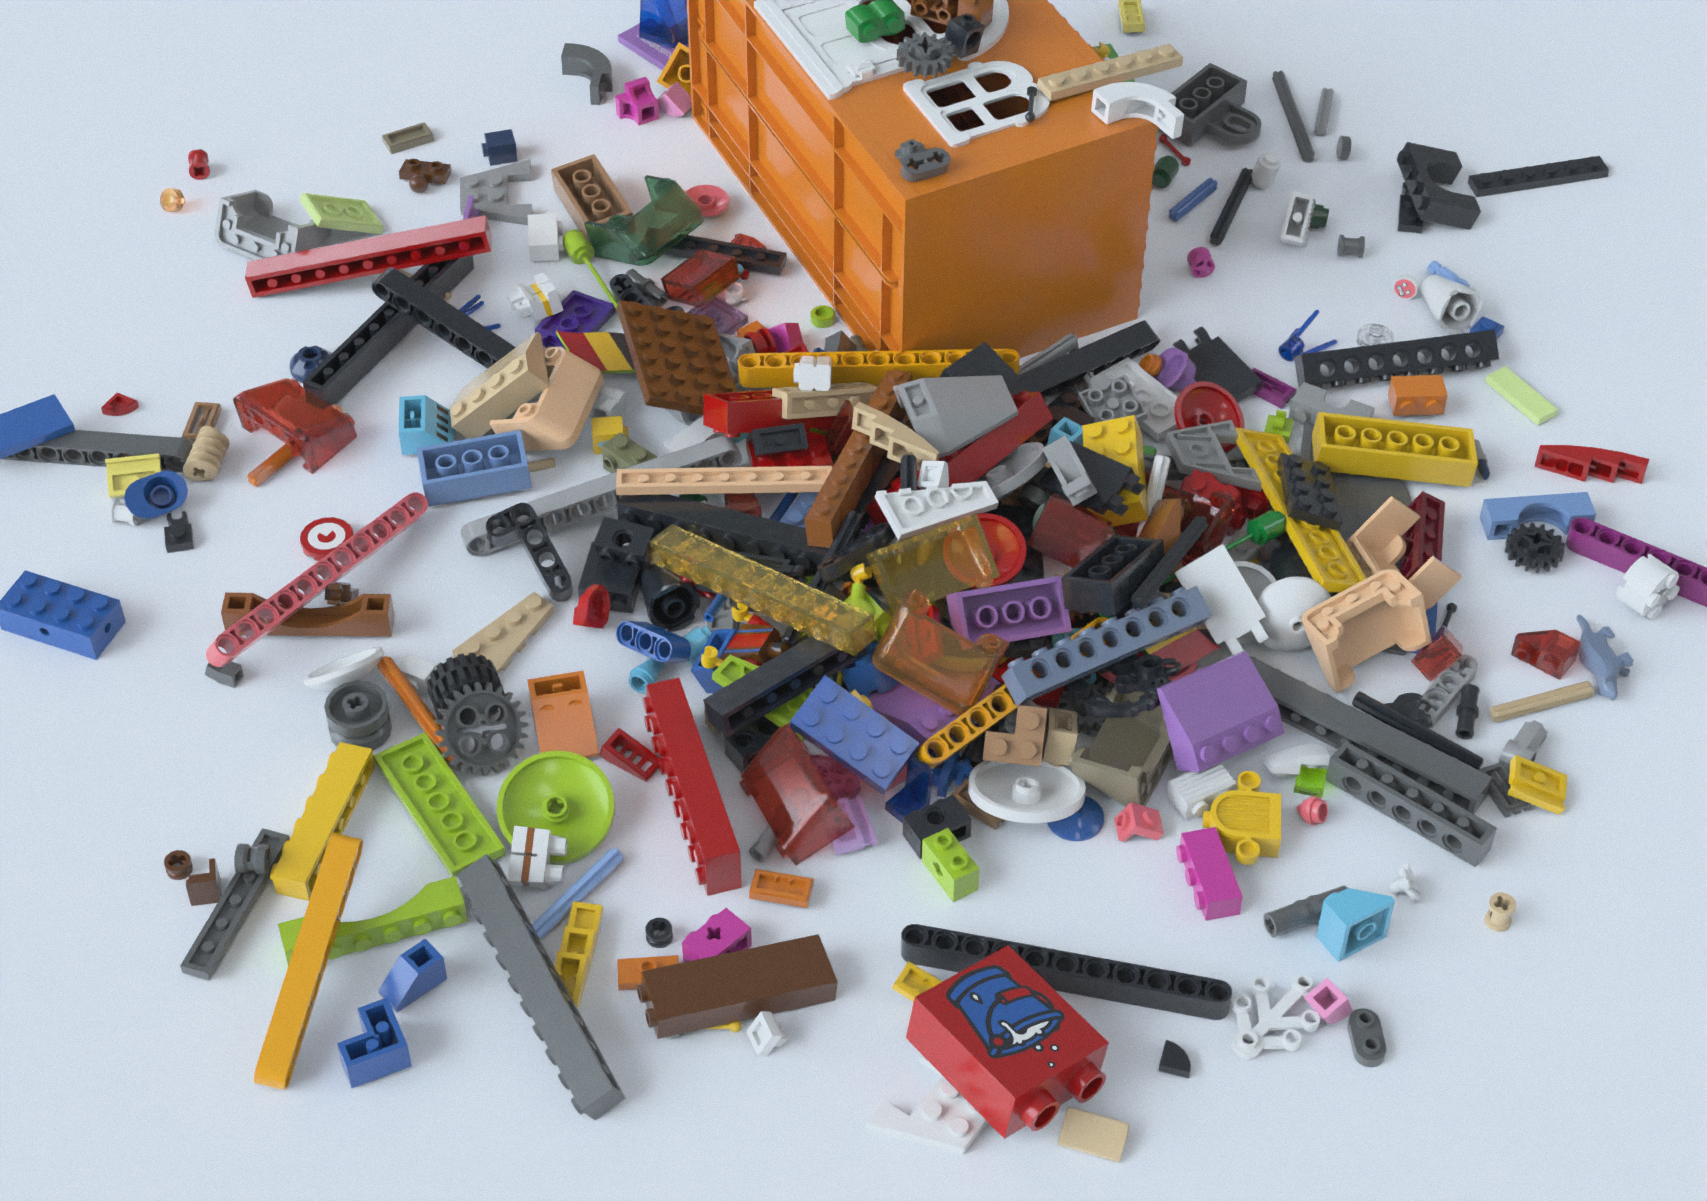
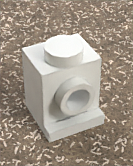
M407 654L399 663L398 668L418 695L428 698L427 680L431 679V672L437 670L436 664Z

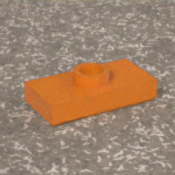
M755 869L749 890V899L808 908L814 886V878Z
M678 955L617 959L618 989H637V985L641 984L642 971L679 964Z

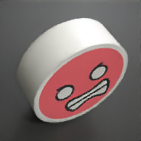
M1402 274L1394 282V293L1399 298L1411 299L1419 290V282L1410 274Z

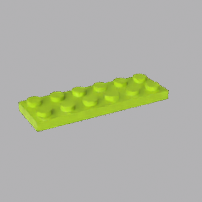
M425 732L373 755L376 766L451 877L456 876L457 878V874L485 854L493 860L506 855L504 845Z

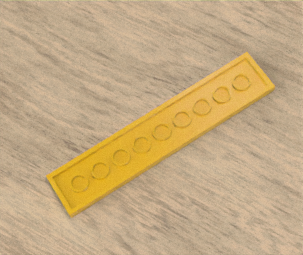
M1236 428L1238 433L1236 443L1250 468H1255L1261 481L1260 486L1274 511H1279L1285 516V530L1312 578L1319 582L1328 593H1340L1367 579L1339 531L1288 517L1277 460L1281 453L1287 455L1293 453L1283 436Z

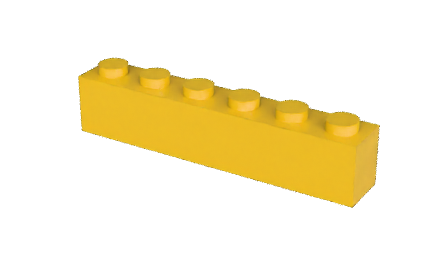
M339 742L335 752L329 755L324 774L319 775L313 795L307 798L302 817L296 820L294 832L290 840H287L283 845L282 856L279 862L275 863L271 869L270 879L273 881L276 894L306 901L310 900L329 838L332 833L343 834L375 769L372 749Z

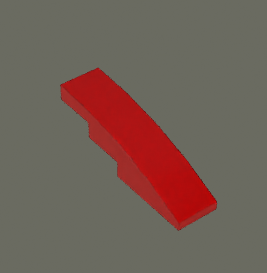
M1540 445L1534 467L1583 482L1586 481L1587 476H1591L1614 483L1615 478L1619 477L1642 484L1650 459L1596 447Z

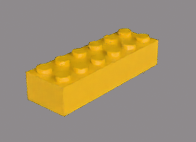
M1318 412L1312 432L1314 462L1319 461L1330 467L1331 472L1470 487L1478 465L1473 429Z

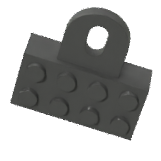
M1209 63L1171 94L1176 97L1175 107L1184 114L1182 133L1176 139L1192 146L1205 134L1209 133L1232 144H1247L1255 141L1260 136L1261 120L1255 113L1241 107L1245 103L1247 80ZM1232 124H1237L1247 130L1240 129Z

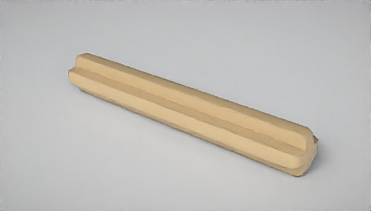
M1590 681L1576 683L1492 706L1489 714L1494 722L1504 721L1592 697L1594 687Z

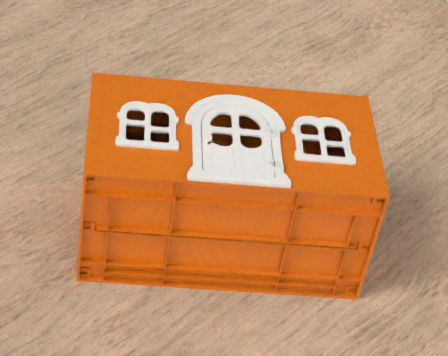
M687 0L692 118L852 334L862 338L867 350L901 351L902 354L907 350L974 349L985 341L992 349H1013L1017 351L1020 359L1045 350L1070 333L1076 335L1079 339L1138 318L1142 271L1144 269V252L1146 250V233L1148 231V214L1150 211V195L1153 189L1152 176L1155 169L1156 138L1159 127L1141 118H1124L1108 125L1105 124L1091 111L1094 90L1050 101L1037 88L1038 78L1104 61L1048 0H994L992 22L983 31L978 52L961 59L953 54L951 68H946L945 74L937 72V77L929 74L927 78H923L920 74L914 77L912 71L905 73L904 67L898 66V61L896 60L898 43L904 42V37L912 39L913 33L921 36L923 32H926L930 37L933 34H937L936 39L945 37L948 25L910 15L911 0H893L904 11L905 28L897 34L890 36L882 35L868 43L858 42L846 29L845 12L857 5H869L874 0ZM1030 86L1037 88V95L1034 96L1033 113L1035 114V120L1033 122H1027L1025 119L1029 104L1027 88ZM911 139L921 142L927 150L932 148L944 149L950 156L948 170L942 175L922 181H907L901 176L902 164L900 159L895 157V151L900 148L903 142Z

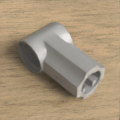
M1536 720L1525 722L1514 740L1509 739L1504 746L1499 762H1503L1504 765L1510 767V760L1516 755L1534 762L1537 751L1548 734L1543 724Z

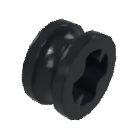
M660 917L651 919L646 924V941L651 947L664 948L672 942L673 932L670 921ZM660 930L661 933L663 930L664 934L661 936L658 933L654 935V931Z

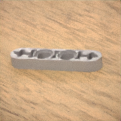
M1465 654L1457 655L1422 695L1423 702L1419 709L1428 713L1433 723L1430 729L1435 726L1461 695L1463 685L1470 684L1475 678L1478 663L1472 656ZM1464 667H1466L1460 675L1458 673L1459 669H1463ZM1446 681L1454 682L1457 685V687L1448 688L1443 683ZM1438 698L1442 700L1443 704H1432L1429 699Z

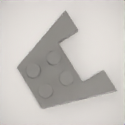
M530 159L461 177V215L464 216L468 196L473 195L475 209H480L479 216L486 215L489 220L528 225V215L533 214L532 204L508 205V182L531 180Z
M1232 420L1167 432L1164 441L1179 473L1191 475L1197 469L1202 473L1209 472L1218 479V482L1261 492V481L1255 468L1231 467L1220 443L1236 444L1238 433Z

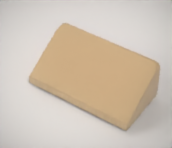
M1068 1107L1058 1145L1120 1163L1128 1138L1129 1124Z

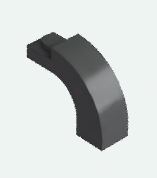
M574 43L564 44L561 54L562 75L581 76L591 81L589 85L591 105H600L602 96H606V92L613 91L612 68L609 59L602 52L590 46Z

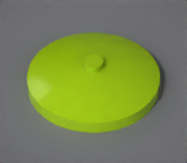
M547 751L533 755L513 768L500 788L496 810L501 832L511 847L514 826L550 830L552 835L566 838L568 841L566 856L551 855L550 858L551 865H566L587 857L604 842L614 821L615 801L609 780L603 771L591 760L568 751Z

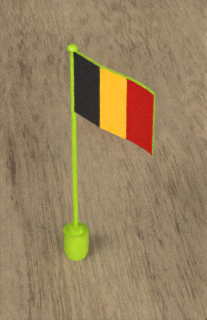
M578 230L568 231L563 237V247L575 264H587L616 309L617 301L590 262L594 256V248L584 233ZM556 330L557 336L567 351L594 365L602 374L636 373L624 333H572Z

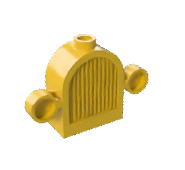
M1253 771L1241 772L1237 780V790L1227 791L1216 797L1210 811H1203L1202 828L1216 827L1225 852L1235 854L1236 860L1243 865L1255 864L1259 856L1278 858L1281 843V794L1259 792L1261 778Z

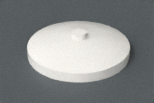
M1043 758L1042 767L983 761L971 771L968 787L971 800L980 809L998 818L1021 823H1047L1073 815L1082 807L1086 790L1085 781L1073 773L1072 767L1067 765L1062 767L1052 766L1048 762H1044Z

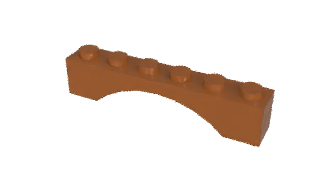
M225 592L221 609L225 630L267 599L255 593ZM362 594L340 605L322 608H301L267 635L392 637L395 618L391 594ZM259 617L260 621L266 623L264 619Z

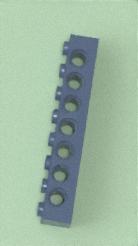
M1185 586L1170 593V598L1164 600L1162 596L1150 601L1147 604V608L1142 610L1140 608H1133L1127 611L1122 619L1118 620L1116 616L1104 621L1099 629L1095 630L1093 626L1081 631L1076 639L1071 640L1070 636L1055 643L1056 647L1048 650L1047 647H1043L1032 653V658L1024 661L1023 657H1020L1008 664L1009 669L1001 677L1016 706L1202 625L1213 615L1198 587L1195 586L1186 590ZM1172 609L1178 613V616L1173 613ZM1149 619L1154 621L1156 627L1150 623ZM1126 629L1132 632L1133 637L1127 633ZM1103 639L1109 642L1110 647L1103 642ZM1079 649H1082L1083 651H1085V653L1087 654V657H1084V656L1080 653V650H1079ZM1056 659L1063 663L1064 668L1057 664ZM1032 669L1039 673L1040 678L1033 674Z

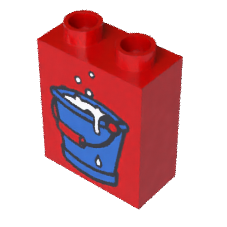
M1009 945L914 998L906 1039L1004 1139L1025 1126H1028L1032 1131L1044 1128L1056 1116L1060 1105L1073 1097L1079 1103L1090 1100L1100 1091L1106 1081V1075L1101 1071L1109 1042Z

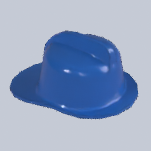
M165 470L131 483L125 491L124 501L128 510L135 516L145 519L155 518L176 510L183 505L187 498L188 488L181 475Z

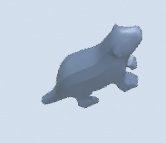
M1577 615L1576 620L1582 630L1578 643L1580 662L1596 678L1599 695L1614 701L1618 696V676L1621 674L1624 677H1628L1630 669L1625 667L1632 666L1634 660L1628 652L1616 656L1613 649L1607 643L1606 637L1609 639L1615 638V634L1609 626L1602 627L1599 632L1594 633L1587 620L1582 615Z

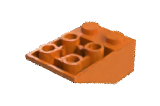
M584 671L527 679L530 705L540 753L568 751L586 758L599 756Z

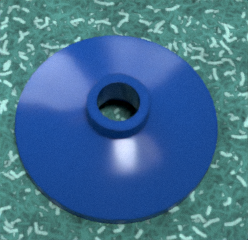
M1085 795L1084 803L1076 813L1061 820L1047 822L1050 830L1060 838L1069 841H1085L1096 836L1103 828L1104 812L1098 802Z

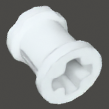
M112 499L107 510L109 522H116L118 520L129 522L134 526L139 524L141 518L132 514L125 503L120 502L119 499Z

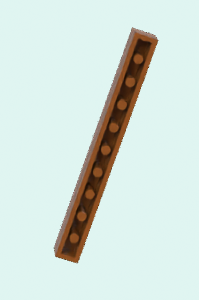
M897 369L887 370L868 406L902 422L907 412L905 407H900L893 386L913 381L912 372H903ZM853 430L804 518L808 546L830 548L846 515L850 511H854L886 452L885 449L870 444L869 435Z

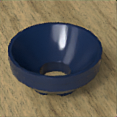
M316 345L304 346L290 360L291 376L296 381L303 383L332 353ZM317 354L315 358L307 359L304 357L307 355Z

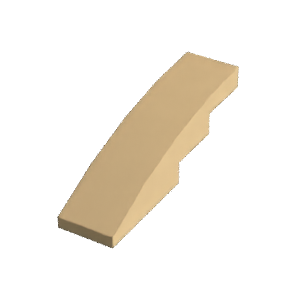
M861 402L854 406L852 429L869 435L870 444L888 450L887 458L901 463L903 455H915L918 471L921 469L922 461H938L939 452L906 425Z

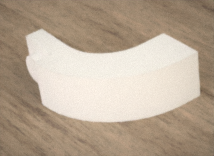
M1119 82L1099 87L1093 91L1091 111L1107 125L1124 118H1141L1157 125L1172 139L1180 137L1182 133L1184 114L1175 107L1176 97L1164 89L1145 83Z

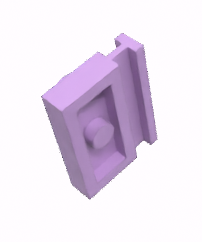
M860 794L856 795V798L849 800L846 797L819 804V811L836 856L865 849L866 845L872 844L877 846V836Z

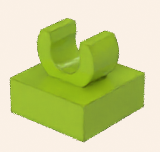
M1277 410L1276 416L1268 415L1264 432L1282 435L1286 443L1289 444L1294 419L1286 418V411Z

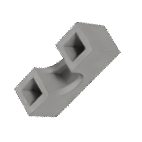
M1303 382L1291 400L1288 417L1301 424H1304V422L1315 424L1318 412L1373 418L1375 408L1352 399L1345 407H1330L1325 403L1327 390Z

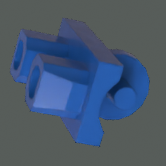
M960 750L940 764L943 765V768L936 767L925 771L924 783L938 787L937 796L946 798L953 779H955L954 783L959 786L962 785L966 778L969 780L970 773L974 768L970 765L971 761L969 759H963L961 762Z

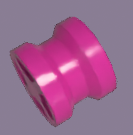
M1197 247L1188 253L1187 262L1195 277L1204 278L1213 273L1215 264L1207 248Z

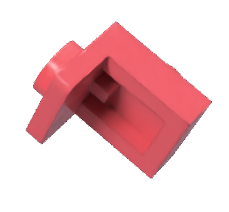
M1130 802L1114 819L1118 840L1126 842L1133 834L1158 840L1164 835L1160 813L1156 809Z

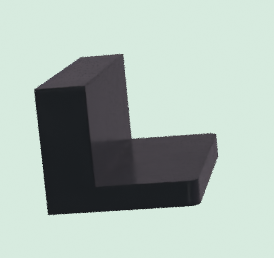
M804 423L753 429L746 437L747 443H753L756 458L803 452L809 448Z

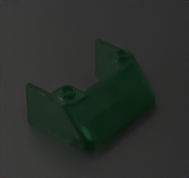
M647 175L644 179L651 198L649 204L632 217L617 214L612 216L605 224L586 221L584 225L590 243L594 248L595 257L645 266L653 263L704 222L702 210L675 180Z

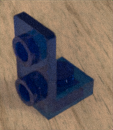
M911 756L907 763L905 787L885 802V810L902 824L903 817L911 811L920 810L930 805L933 771L928 764Z

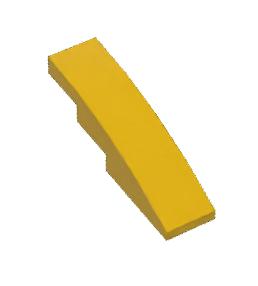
M573 901L568 926H565L560 951H557L554 966L578 1009L591 967L604 908L602 905Z

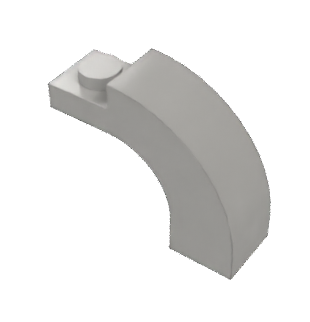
M1067 435L1042 448L1062 485L1064 493L1073 506L1097 493L1092 480Z

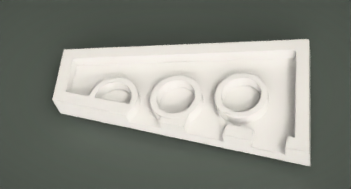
M987 481L952 484L951 487L947 488L927 486L926 490L911 491V488L899 489V492L887 493L884 490L876 491L875 499L899 541L966 519L975 514L997 509L999 503Z

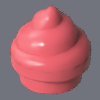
M1311 796L1297 806V812L1307 824L1316 826L1318 823L1323 824L1326 821L1328 804L1320 797Z

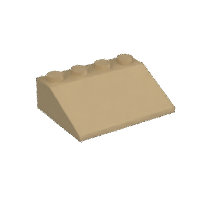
M539 332L533 334L461 389L449 409L452 428L468 439L481 437L492 429L489 425L491 420L505 419L521 405L527 403L549 386L542 338Z

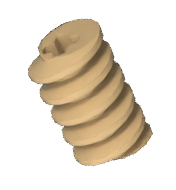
M203 426L184 464L183 472L185 476L198 482L215 479L217 471L220 469V464H222L229 448V439L216 428Z

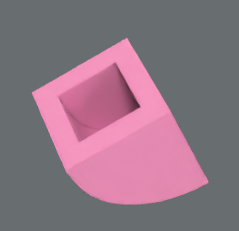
M678 82L665 90L657 99L659 110L673 117L684 115L692 106L691 96Z
M1328 978L1304 997L1305 1001L1328 1024L1337 1023L1353 1012L1348 998Z

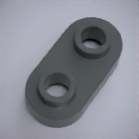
M1365 1008L1356 1009L1350 1014L1347 1025L1354 1058L1365 1067H1377L1384 1061L1386 1054V1044L1380 1019L1372 1010ZM1367 1046H1373L1375 1049H1370Z

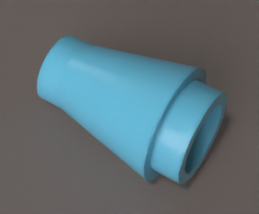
M649 658L632 669L629 675L631 688L636 692L645 693L647 684L656 683L660 671L664 667V662Z

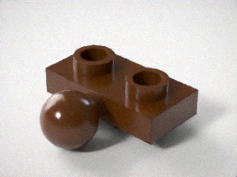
M405 159L399 170V179L410 180V189L415 193H422L427 189L428 182L446 184L451 174V164H444L439 161L427 162L418 159Z

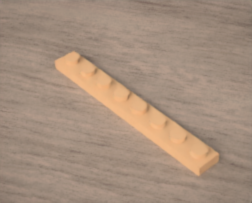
M832 466L617 469L616 495L820 492L832 470Z

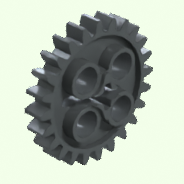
M475 682L473 690L468 685H463L464 694L454 690V701L447 698L444 699L448 705L447 710L438 708L439 713L444 715V717L434 721L442 726L441 730L434 732V735L442 736L443 740L439 741L436 745L437 747L447 748L442 754L443 757L453 756L450 761L451 766L461 762V772H465L470 766L471 775L475 776L479 768H481V772L485 776L489 774V767L494 772L499 773L500 763L505 767H510L507 758L518 759L519 757L515 749L525 748L519 740L520 738H528L527 734L521 732V728L527 727L529 723L520 721V718L526 714V711L516 710L521 702L518 700L510 702L513 693L507 692L502 695V686H497L493 691L492 683L488 682L484 690H482L480 682ZM497 705L500 708V716L497 720L492 721L488 716V711L492 706ZM469 708L472 712V719L470 722L463 724L460 721V713L463 709ZM481 723L487 726L506 724L505 729L484 730L482 735L477 732L457 734L456 732L459 728L480 727ZM495 734H500L503 738V744L499 749H493L491 746V739ZM467 737H472L475 746L472 751L466 753L462 748V743Z

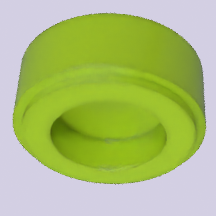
M826 305L816 306L810 312V321L815 327L828 328L835 322V311Z

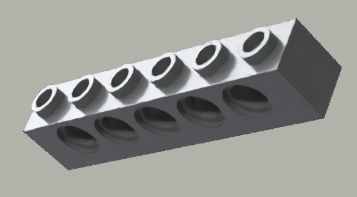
M1347 741L1331 756L1326 781L1474 867H1477L1491 850L1497 827Z

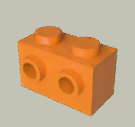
M1442 375L1391 376L1388 399L1393 416L1444 414L1448 395Z

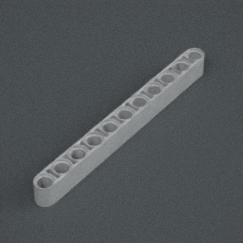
M723 435L626 469L737 467L742 461V455L733 438ZM617 472L526 503L533 507L546 533L617 509V502L623 495H616ZM497 513L468 522L461 529V537L465 547L472 556H481L519 543L520 540L518 539L502 547L491 544L487 535L486 522L492 515ZM523 515L517 521L526 522L530 517ZM498 527L493 530V533L501 534L505 531V528Z

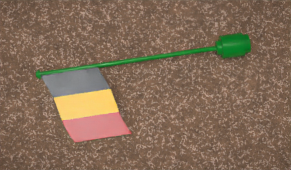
M1268 511L1249 521L1247 524V535L1226 545V550L1229 551L1248 540L1257 545H1264L1281 536L1285 530V516L1279 511ZM1171 574L1163 585L1177 578L1176 574ZM1158 590L1150 601L1161 596L1165 600L1167 597ZM1130 602L1114 616L1099 614L1101 617H1108L1109 619L1116 616L1119 620L1125 617L1124 614L1127 611L1133 609V604ZM1172 609L1173 613L1178 616V613ZM1149 619L1150 623L1156 627L1154 621ZM1195 627L1143 650L1146 655H1157L1162 659L1175 658L1177 662L1182 664L1180 669L1182 670L1218 650L1220 647L1211 642ZM1126 629L1127 633L1133 637L1132 632ZM1165 665V666H1166V667H1174L1175 665Z

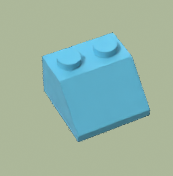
M1347 888L1339 893L1334 892L1327 896L1323 902L1316 937L1334 958L1340 962L1387 937L1395 900L1392 896Z

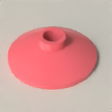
M698 185L688 189L682 195L681 204L683 209L691 215L712 217L726 210L729 205V197L720 187Z

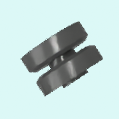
M352 681L338 686L327 696L324 709L331 742L336 747L339 742L370 748L374 751L382 746L390 737L392 724L385 692L378 685L368 681Z

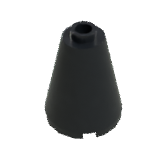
M651 564L649 569H642L639 580L650 622L662 629H667L669 632L683 629L692 623L696 618L694 614L697 608L700 609L701 606L700 596L695 588L661 565Z

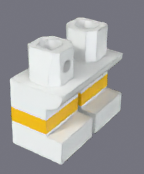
M543 272L534 276L536 283L527 287L522 283H517L518 291L507 295L512 310L516 311L520 320L532 316L535 321L564 311L556 288Z

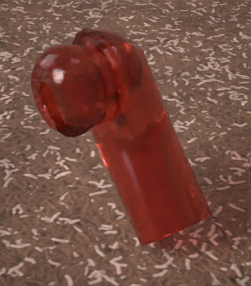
M742 233L734 235L735 238L731 240V243L767 249L755 237Z

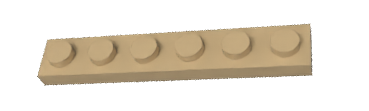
M1171 44L1161 45L1038 78L1037 88L1050 101L1094 90L1108 84L1124 82L1180 67L1184 57Z

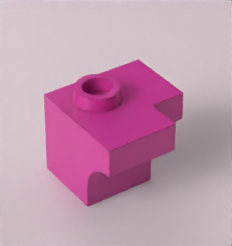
M646 76L626 82L625 93L615 96L616 115L620 119H632L638 126L659 119L658 100L652 93L650 81Z

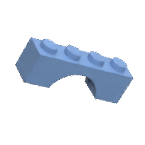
M1588 492L1484 499L1479 518L1487 540L1506 539L1507 535L1511 534L1513 527L1517 529L1520 524L1534 521L1554 525L1565 535H1568L1573 519L1586 518L1595 521L1596 512Z

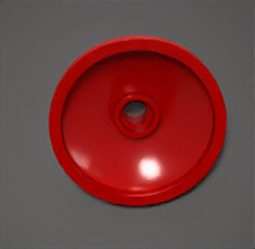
M1206 381L1192 383L1184 388L1176 399L1174 417L1179 430L1232 420L1235 428H1245L1243 413L1238 402L1226 389L1215 383ZM1220 443L1224 453H1227L1235 448L1237 443Z
M980 513L960 520L953 525L944 540L943 559L949 573L957 581L968 587L981 589L1000 586L1012 581L1022 570L1026 559V543L1021 531L1008 519L995 514ZM987 558L989 561L981 562L980 559Z

